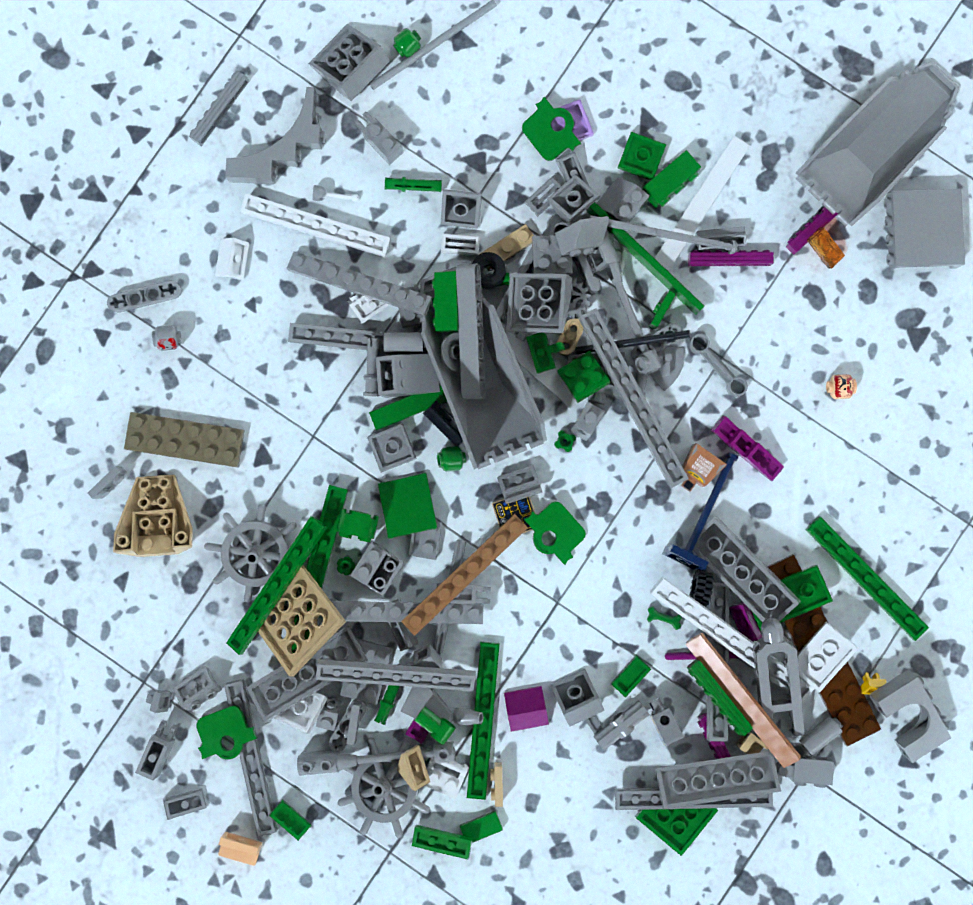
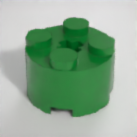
M341 508L336 530L339 532L340 537L351 539L353 535L358 536L360 541L370 543L371 539L375 538L379 516L374 515L371 518V515L355 510H349V513H346L347 509Z

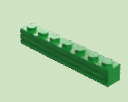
M695 659L687 666L688 673L695 677L696 683L704 689L703 692L710 696L711 702L718 706L719 712L723 716H726V721L733 725L734 731L742 736L749 733L753 727L701 661Z

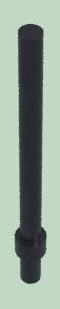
M672 330L666 331L665 334L614 342L618 348L665 341L671 343L678 339L691 338L690 330L679 332ZM593 345L575 347L576 354H584L588 351L596 352Z

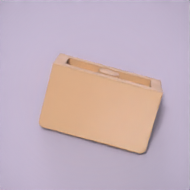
M225 832L219 841L220 850L218 855L255 866L262 842Z

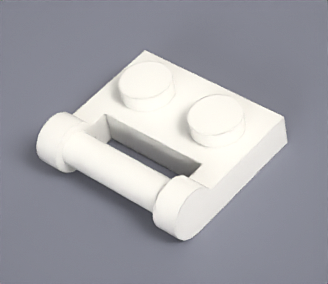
M431 757L426 769L431 768L433 773L429 776L430 783L425 786L456 799L469 766L466 764L461 765L454 761L438 763L459 772L457 777L434 767V757Z

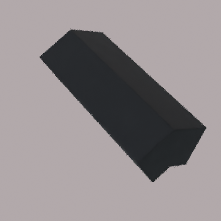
M437 400L433 402L423 414L455 446H459L463 440L454 417Z

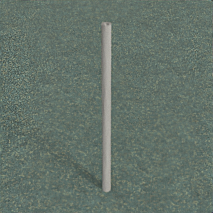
M491 0L419 49L412 56L404 59L369 83L373 90L495 8V1Z

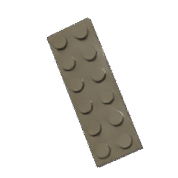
M130 412L124 449L238 468L245 430Z

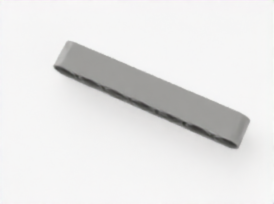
M478 263L460 264L456 268L461 391L464 399H483L486 394L481 271Z

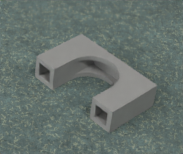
M906 670L870 693L869 696L876 709L886 718L909 704L919 705L920 716L916 725L894 740L902 755L911 763H914L951 739V736L948 732L949 726L940 718L941 712L932 703L933 697L924 688V681L921 676Z

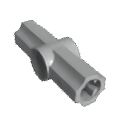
M638 700L626 711L615 715L609 721V724L593 737L601 748L606 750L618 739L628 736L634 730V727L650 714Z

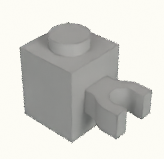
M429 644L415 651L414 662H410L406 666L442 668V658L432 645Z

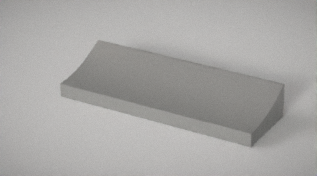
M714 517L704 526L693 551L700 558L709 562V568L762 622L769 618L781 621L801 602L718 517Z

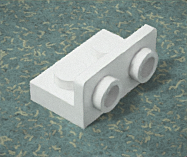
M356 293L352 294L349 297L350 300L347 301L362 324L389 306V304Z

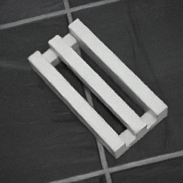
M442 233L441 253L478 256L480 236ZM446 239L476 241V244L446 242ZM445 246H449V247H462V248H475V250L450 249V248H445Z

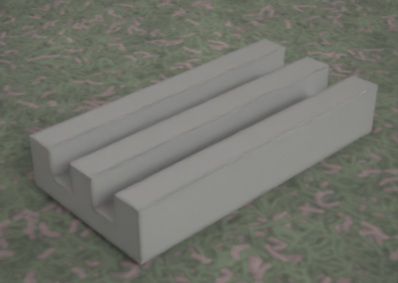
M552 176L525 201V204L538 217L550 206V203L547 201L539 209L537 207L555 190L559 189L561 185ZM553 183L554 186L533 205L531 202Z

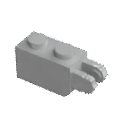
M365 111L362 115L370 124L365 127L358 119L354 121V124L363 133L365 140L390 166L403 154L402 146L376 118L373 119Z
M162 720L156 733L149 739L135 772L136 774L150 780H155L160 776L175 742L174 736L178 729L177 725L174 724L170 728L169 734L165 735L163 731L166 728L167 721Z
M800 755L799 761L785 768L779 762L775 764L777 773L783 777L790 778L795 785L806 786V783H810L820 788H825L826 785L833 786L834 761L829 757Z

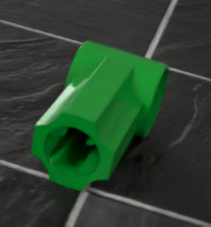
M426 706L423 707L414 720L429 731L430 735L437 742L443 745L456 729L451 722L445 718H440Z

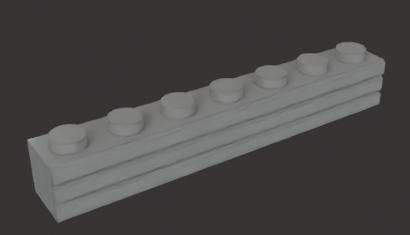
M238 70L236 73H233L231 80L225 84L223 91L219 92L218 98L211 103V107L205 111L204 117L197 122L196 128L191 130L189 136L191 140L202 147L249 83L247 76Z

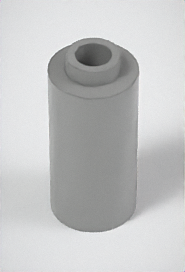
M421 332L384 333L385 352H423L424 348H426Z
M828 717L801 738L799 742L813 756L842 733L841 728L843 726L837 718L834 717L832 719Z

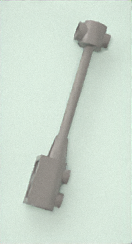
M606 229L602 245L595 248V252L589 254L595 271L604 270L613 285H615L635 337H644L622 284L619 264L621 252L618 249L615 250L613 246L614 235ZM647 344L639 345L642 354L635 360V367L638 372H644V375L663 368L664 359L661 354H657L655 349L649 351Z
M447 741L444 745L439 742L434 743L433 749L421 750L423 758L434 757L435 763L453 762L456 759L454 741ZM333 750L304 752L298 756L297 770L299 776L335 773L358 764L398 761L404 752L365 756L341 754Z

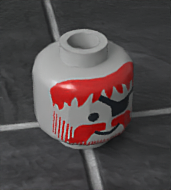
M173 325L157 326L155 331H152L154 347L157 346L160 351L177 349L178 343L182 342L181 332L177 331Z

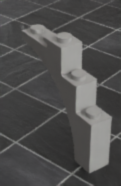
M306 87L305 99L300 114L291 129L279 141L256 154L226 158L225 177L229 182L275 184V178H278V167L276 166L298 167V161L302 159L301 149L322 150V143H325V132L322 131L320 125H317L319 115L316 112V106L320 104V96L316 93L314 87Z

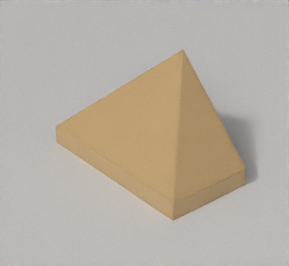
M416 745L402 753L396 770L411 789L416 791L430 783L420 746Z

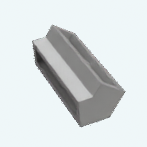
M745 226L700 230L695 233V236L725 243L735 240L738 246H746L747 234L745 233ZM696 244L699 250L715 249L714 247Z
M388 622L400 651L409 649L419 643L416 635L414 636L402 622Z

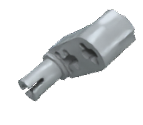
M636 373L635 380L645 397L646 393L644 390L648 375ZM607 385L590 395L588 401L605 404L606 396L620 400L622 398L615 386Z

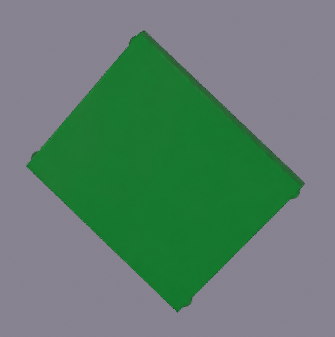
M426 473L378 483L388 539L438 528Z

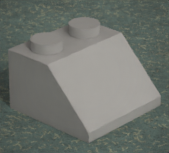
M617 178L597 204L613 220L630 223L645 205L649 195L636 184Z
M609 217L581 219L555 233L561 255L575 257L582 253L584 255L594 253L595 248L603 243Z
M585 669L550 685L569 727L605 711Z

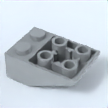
M429 354L376 357L379 396L389 398L440 392V382Z

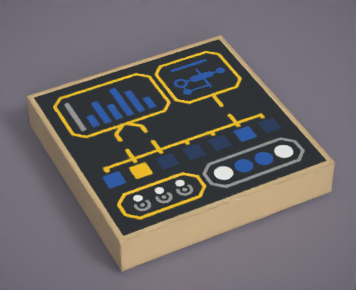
M530 497L506 504L504 499L492 503L499 527L515 514L528 527L523 533L533 530L524 520L530 516L532 511L535 513Z

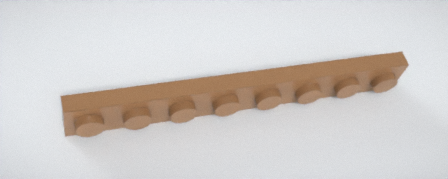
M514 514L401 622L415 636L528 527Z

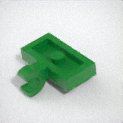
M536 333L527 336V342L537 374L556 369L552 353L564 351V344L558 342L549 345L546 333Z

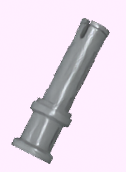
M367 338V374L364 376L365 392H363V396H379L376 357L379 356V338Z

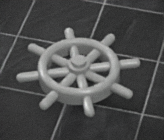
M264 504L258 506L256 520L246 521L239 525L230 513H224L223 518L232 530L225 537L223 544L206 543L204 545L206 550L221 552V561L225 570L213 579V583L219 584L230 576L237 583L246 586L245 602L252 600L253 587L265 585L274 572L265 559L277 560L279 564L288 551L285 536L297 527L296 523L291 522L279 531L272 524L264 522L266 511ZM255 529L253 543L244 531ZM262 531L272 536L260 545ZM237 536L246 548L231 546L234 538ZM277 543L280 553L265 550ZM230 554L243 555L244 557L232 564ZM248 563L249 569L246 576L238 570ZM257 563L266 574L265 576L255 577Z
M369 738L367 743L371 755L379 754L374 738ZM408 740L402 742L398 752L407 751L410 745ZM399 760L387 761L392 763L387 775H385L382 762L360 764L358 768L354 766L344 769L354 775L351 784L352 795L339 799L337 803L341 807L355 803L357 809L366 817L360 829L362 835L368 833L373 821L380 823L391 822L395 836L401 838L403 831L399 818L407 814L412 807L425 814L430 812L429 806L416 800L418 790L413 791L409 786L407 795L396 789L407 784L403 777L393 780L397 772ZM373 764L375 766L378 779L366 773L369 767H371ZM427 768L428 775L431 776L433 771L431 768ZM362 780L373 785V787L361 791ZM375 796L376 798L370 808L364 799ZM392 796L405 802L397 811ZM383 799H385L388 813L378 812Z

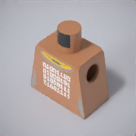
M695 443L691 446L682 465L689 479L684 481L681 486L691 492L696 484L705 487L727 464Z

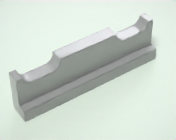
M592 716L585 719L594 735L602 729L596 717Z

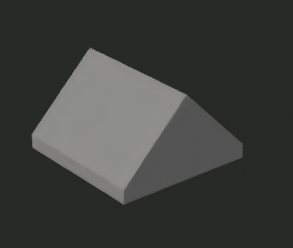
M575 174L547 200L563 222H572L599 199L600 195Z
M443 189L441 225L478 229L481 193Z

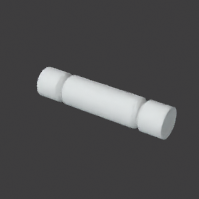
M624 245L621 247V259L619 260L621 275H623L628 249Z

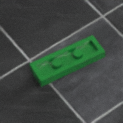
M416 825L412 846L468 860L473 838Z

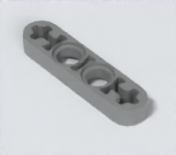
M165 281L113 294L108 298L107 306L110 310L121 313L176 299L181 295L182 288L175 281ZM171 286L176 288V290H174V294L170 292H164L163 295L162 289L167 291L171 289ZM153 289L158 290L159 295L156 299H150L149 293ZM134 294L140 296V301L136 304L131 303V296ZM116 299H117L118 301H120V302H122V301H126V302H127V304H126V303H120V304H118V308L113 305L114 303H116Z

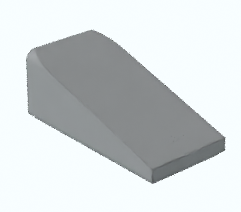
M575 152L556 160L566 182L576 174L589 186Z
M202 789L163 799L167 820L207 808Z

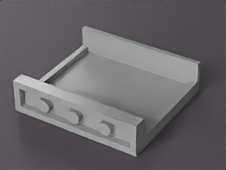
M961 189L891 191L886 195L884 199V208L887 214L885 217V227H887L888 234L886 236V246H888L886 261L889 265V270L906 267L949 266L950 269L965 265Z

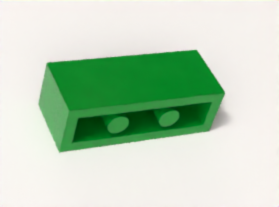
M686 150L649 181L642 190L649 195L648 201L655 209L660 205L664 207L671 200V195L674 193L676 195L685 188L684 184L686 182H693L699 176L698 172L701 166Z
M456 271L434 272L432 285L435 289V297L433 298V307L435 308L433 325L435 331L459 332Z

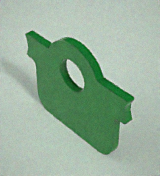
M545 97L535 104L537 111L522 124L523 133L547 161H553L568 148L573 152L577 146L581 145V142L572 132L574 119L571 113L564 108H553ZM556 117L565 119V127L561 131H554L551 127V123Z
M557 501L551 502L539 514H535L532 511L530 516L524 519L534 531L533 544L536 549L544 554H555L564 565H566L569 559L573 558L571 551L584 540L586 535L584 528ZM546 531H552L556 536L555 542L550 546H546L542 542V535Z
M236 705L206 715L196 723V728L202 742V746L198 748L202 759L215 754L222 759H233L242 752L245 743L258 738L255 734L254 726H247L241 708ZM224 736H230L234 740L232 750L223 748L221 741Z

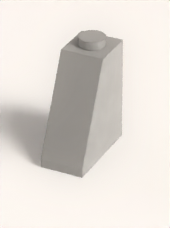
M411 688L401 712L416 718L423 707L426 706L440 718H445L452 722L453 718L450 717L452 711L434 688Z

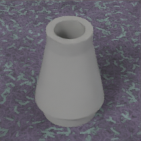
M465 707L456 708L453 713V721L458 726L482 724L483 713Z

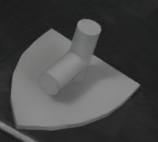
M665 347L657 352V354L663 356V368L650 373V375L664 391L680 375L684 362V348Z

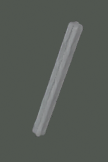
M456 540L449 575L462 564L466 541ZM438 623L433 646L437 653L443 652L449 624Z

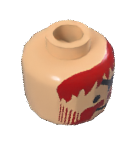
M849 374L833 375L830 381L826 383V391L830 393L833 399H850L857 391V382Z

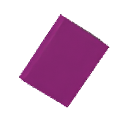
M542 686L504 693L511 732L549 725Z

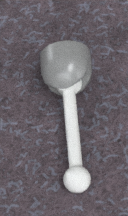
M314 185L313 187L314 201H322L326 196L352 199L354 202L359 200L357 194L327 193L322 186Z

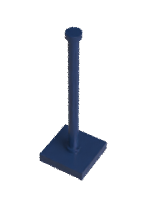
M730 452L726 455L727 460L725 463L727 465L722 469L686 548L682 549L673 544L665 547L662 553L695 571L705 570L709 563L694 555L692 551L733 463L738 459L737 455Z

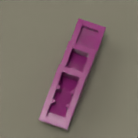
M722 416L711 429L724 443L770 481H773L784 468L760 443L755 442L745 431L739 429L726 416Z

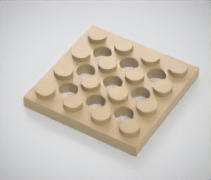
M302 565L258 632L287 674L294 677L346 621L305 566ZM301 587L302 593L297 597V589ZM286 601H288V602H289V607H288V609L285 611V610H284V603H285ZM311 601L312 609L308 611L307 604ZM275 614L276 621L272 624L271 617ZM296 615L299 616V622L297 625L294 624V618ZM321 615L323 617V622L319 626L317 621L318 617ZM285 628L286 636L285 638H282V630ZM308 629L310 636L308 639H305V631ZM294 643L297 645L295 653L291 650Z

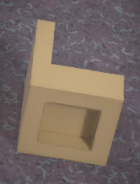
M751 732L741 736L735 744L747 754L760 753L763 747L768 750L763 741Z

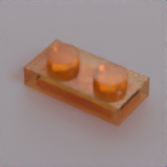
M820 227L807 239V242L829 269H832L845 256L824 227Z

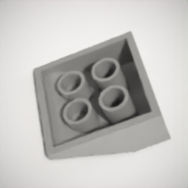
M346 24L309 62V65L340 94L352 101L390 60L381 45L349 24Z

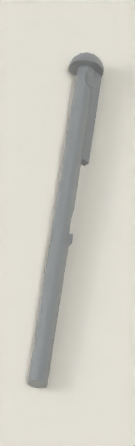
M609 219L607 226L728 250V254H734L738 249V244L735 240L725 243Z

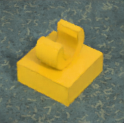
M866 672L862 677L864 683L860 686L862 694L874 692L887 683L886 679H880L878 673H875L872 676L873 679H871L869 673Z

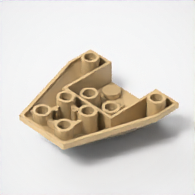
M176 476L136 477L114 532L113 552L147 557L175 555L192 548L193 528Z

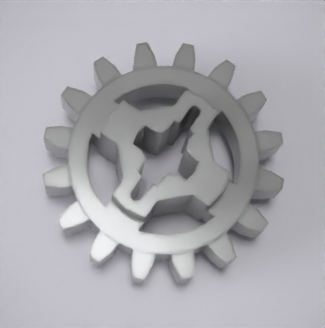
M574 279L572 283L571 299L574 300L569 304L567 317L570 316L571 319H574L575 315L577 317L582 316L581 311L586 313L587 309L585 306H590L591 304L587 301L591 298V295L586 294L588 287L583 289V282L579 285L576 284L577 279ZM573 288L577 289L580 293L575 292ZM583 302L581 307L575 310L576 304Z

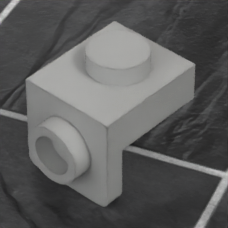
M328 698L317 719L316 727L335 731L342 701Z

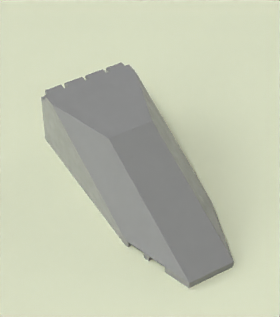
M933 62L918 66L910 72L904 71L896 77L890 76L796 172L798 176L795 179L804 187L809 185L811 188L808 191L818 201L823 199L822 205L832 214L837 212L836 218L845 227L848 224L852 227L880 202L946 130L945 123L951 116L949 110L956 100L959 86Z
M453 267V268L448 269V270H445V271H443V272H446V271H456V268H457V267ZM434 275L420 280V293L432 298L435 297V289L432 285ZM483 295L482 315L486 394L483 399H464L461 391V371L448 369L442 361L441 345L443 340L449 334L459 332L435 331L433 325V318L435 317L433 300L426 317L421 315V336L474 469H481L491 465L489 458H493L494 463L509 458L507 451L511 450L513 456L527 451L525 444L529 443L532 449L547 441L544 422L497 312Z

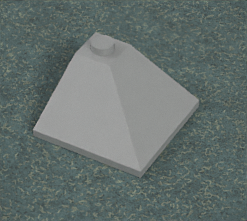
M510 273L506 331L563 333L571 300L572 277L567 274Z

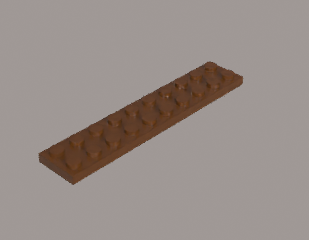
M793 554L767 566L779 579L802 571ZM821 607L786 620L784 624L798 652H800L825 622L828 623ZM847 661L819 693L832 719L834 717L837 718L843 726L840 737L845 746H849L882 730L865 695L862 694V689Z

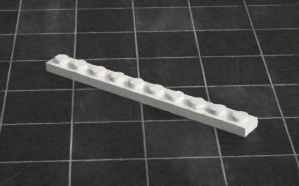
M663 576L650 590L653 596L755 668L753 645L755 643L666 578ZM770 654L767 657L769 679L789 693L788 683L785 678L787 676L786 665ZM799 676L803 703L813 692L814 688Z

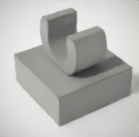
M165 690L156 691L154 695L148 694L146 702L151 704L150 711L154 713L167 712L173 692Z

